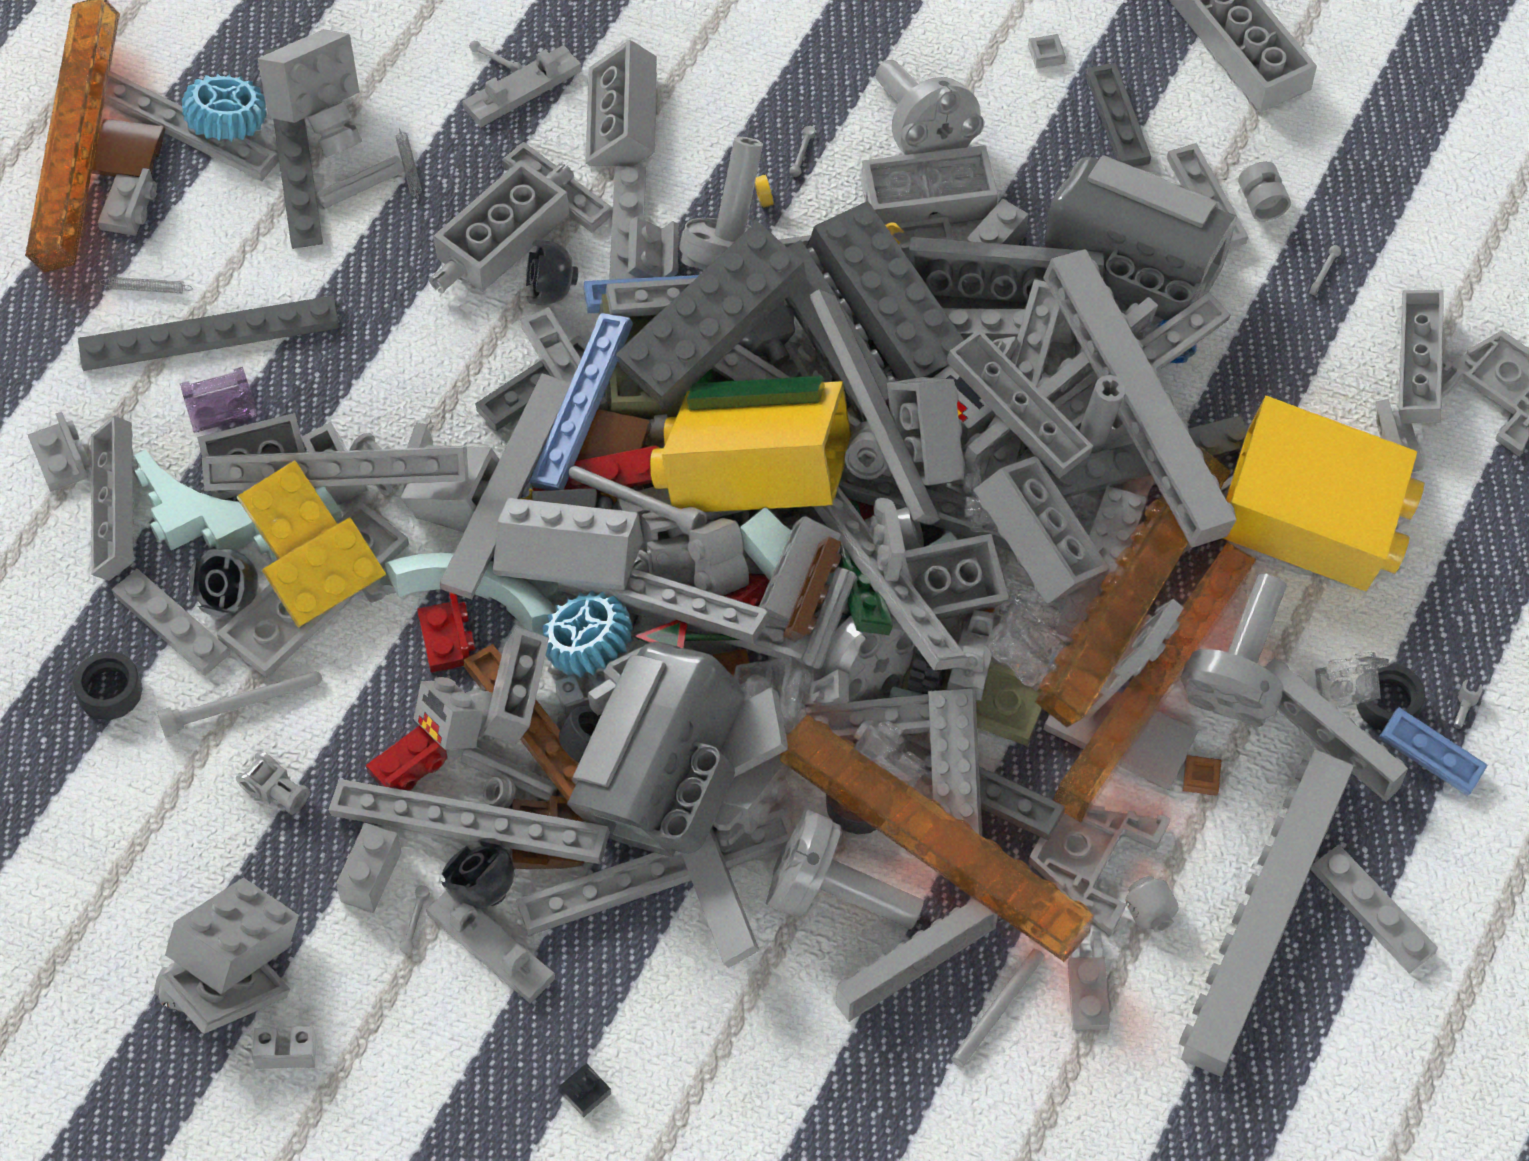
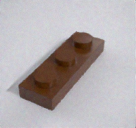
M828 536L818 544L782 637L796 642L805 635L809 636L813 631L817 621V617L813 615L816 606L823 603L829 590V585L825 584L829 573H834L841 559V554L837 553L841 541Z

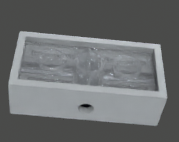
M986 145L862 160L861 185L865 202H870L885 225L893 222L903 223L948 217L949 223L985 219L997 205L998 193Z

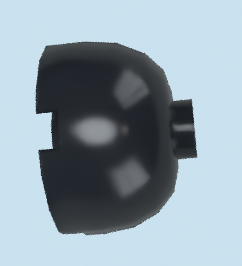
M535 240L532 245L537 246L536 252H529L526 269V286L532 285L533 296H526L527 301L530 304H553L561 301L568 294L571 285L576 286L578 267L573 266L572 257L558 243Z
M211 549L204 552L205 554L200 559L194 561L189 573V591L191 596H196L201 604L198 607L202 612L210 616H230L246 608L255 598L259 586L258 574L254 564L244 554L233 549Z
M495 838L478 840L481 846L470 850L468 846L462 848L444 867L442 875L445 878V882H442V886L459 904L465 903L474 906L475 909L495 906L505 899L506 894L510 890L515 876L514 865L508 851Z

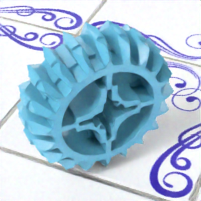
M217 73L216 77L211 78L205 75L204 80L195 79L194 84L188 85L187 91L184 92V97L182 98V114L184 121L188 124V128L195 129L197 135L205 134L206 139L214 137L217 138L218 142L221 139H228L232 142L233 138L244 140L245 135L254 136L255 131L261 130V125L264 123V118H266L265 97L261 94L260 87L253 86V81L244 82L242 76L233 78L229 74L227 77H224Z
M590 591L587 596L580 592L578 597L573 600L567 597V603L563 606L556 605L557 612L547 615L549 623L542 626L543 636L549 638L546 651L548 660L559 671H563L568 676L575 673L580 678L586 672L594 676L597 669H605L609 662L617 659L619 653L627 652L625 644L632 641L631 632L634 630L629 612L615 596L607 597L603 592L596 595L593 591Z

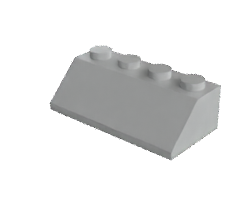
M628 40L589 67L585 164L589 166H635L655 153L657 56L632 40Z
M1037 456L1000 468L974 489L981 506L989 513L998 527L999 534L1007 541L1016 555L1017 562L1025 569L1033 581L1037 593L1044 598L1047 604L1068 596L1110 570Z
M507 498L497 523L493 564L494 575L625 590L643 542L638 513Z

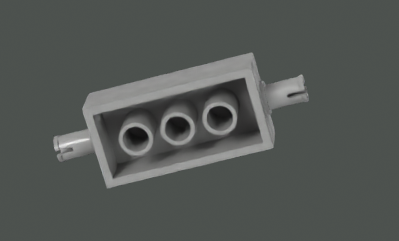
M523 160L518 161L434 235L437 259L445 265L429 277L431 286L435 290L438 289V292L442 294L461 277L484 292L534 247L532 245L533 241L542 240L569 216L568 196L562 187L574 178L571 168L568 165L565 167V163L561 162L545 177Z

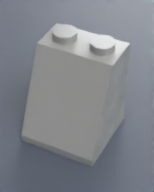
M426 445L425 448H432V447H458V446H435V445ZM467 447L469 480L461 482L408 483L401 496L402 501L416 518L464 533L500 460L491 447Z

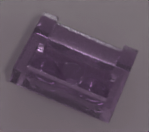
M243 367L233 369V373L190 384L187 381L180 383L194 433L257 416Z

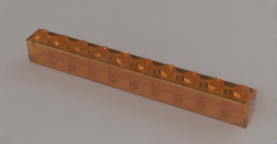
M85 0L72 4L25 256L44 273L76 264L120 13L107 0Z
M1199 447L1208 469L1217 478L1221 489L1231 471L1205 449ZM1161 494L1159 499L1154 500L1145 511L1147 519L1132 532L1130 539L1133 542L1115 560V563L1118 564L1116 570L1110 572L1102 581L1100 587L1103 591L1100 596H1096L1089 603L1085 610L1088 614L1086 619L1078 623L1070 634V637L1073 639L1072 642L1060 651L1054 661L1057 664L1053 672H1049L1039 685L1042 691L1035 703L1066 728L1083 719L1189 543L1163 494Z
M1229 542L1226 543L1183 605L1184 609L1177 618L1180 625L1168 639L1164 638L1162 643L1166 647L1153 662L1149 659L1142 671L1133 677L1059 784L1053 801L1064 805L1067 815L1082 823L1181 678L1185 664L1190 659L1191 654L1201 649L1246 583L1257 560L1256 558Z
M806 715L786 736L788 750L780 753V761L1061 961L1065 962L1090 933L1094 915L1090 913L1089 909L1082 902L1070 899L1060 891L1056 884L1049 880H1043L1033 873L1026 863L1013 859L1003 852L996 842L985 839L973 831L966 821L956 819L950 815L939 802L928 799L920 794L909 781L900 780L890 773L883 763L878 760H872L860 752L853 742L843 740L837 736L826 723L816 721L809 715Z

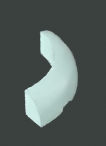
M427 553L402 557L386 562L385 571L398 597L420 591L439 590L440 581L454 553ZM490 561L475 595L486 599L491 597L506 606L507 611L519 620L526 630L543 635L542 626L549 623L547 615L557 612L552 603L525 578L494 575V562Z

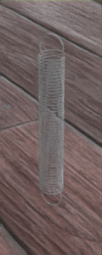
M399 128V135L402 139L400 137L397 139L398 137H396L407 184L410 194H416L417 197L418 193L415 190L417 192L418 190L419 192L422 191L408 135L406 133L402 135Z
M110 277V285H104L109 286V289H111V286L112 289H116L115 280H117V289L120 286L121 290H127L128 285V290L131 287L133 291H146L147 288L149 292H162L163 287V292L166 289L167 293H178V284L179 293H181V289L183 293V286L184 290L185 286H189L181 283L180 288V281H169L168 283L165 280L164 288V280L152 281L151 279H142L141 281V279L138 280L137 278H126V280L123 278L121 284V279L118 282V277Z

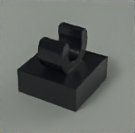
M586 1063L559 1086V1092L584 1118L611 1095V1088Z

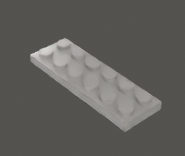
M361 501L336 522L339 524L351 517L383 569L386 562L392 561L409 545L407 536ZM269 584L246 608L241 610L218 631L217 636L224 645L268 678L356 594L298 628Z

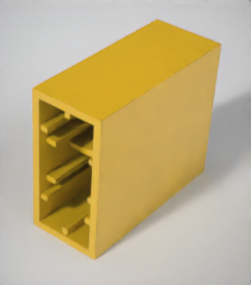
M843 381L824 382L825 387L818 403L691 410L688 409L687 397L690 391H687L677 417H667L665 420V447L653 449L651 454V477L655 489H668L671 506L681 510L694 507L704 512L754 510L765 507L772 509L833 505L845 466V455L851 436Z
M1265 396L1247 430L1226 496V501L1234 508L1237 520L1227 537L1222 539L1366 592L1381 569L1396 574L1407 551L1410 537L1395 531L1399 516L1411 520L1424 491L1425 482L1411 478L1418 451Z

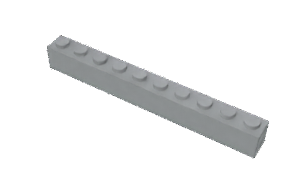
M1086 249L1052 258L1043 278L1098 378L1105 375H1113L1120 378L1125 384L1126 392L1118 414L1191 547H1196L1227 537L1237 520L1234 508L1226 501L1220 490L1217 478L1208 469L1201 449L1194 444L1189 435L1187 424L1184 420L1180 419L1174 408L1172 397L1169 393L1165 392L1155 367L1150 365L1144 354L1141 342L1132 333L1126 315L1120 311L1114 300L1112 290L1103 281L1097 263L1091 259Z
M1315 749L1309 761L1302 760L1295 779L1300 780L1297 789L1290 787L1283 807L1288 809L1285 818L1278 816L1270 835L1276 837L1272 847L1265 844L1258 861V865L1263 866L1259 876L1252 874L1245 890V894L1250 895L1247 905L1240 903L1232 920V923L1236 924L1237 928L1233 935L1226 933L1219 953L1224 955L1220 965L1213 963L1205 982L1211 985L1207 996L1200 993L1192 1012V1014L1198 1016L1194 1026L1187 1024L1179 1041V1045L1184 1046L1181 1060L1220 1077L1223 1076L1348 784L1354 765Z

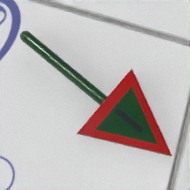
M679 620L635 636L636 639L645 643L662 642L684 648L685 641L740 640L724 634H687L688 623Z

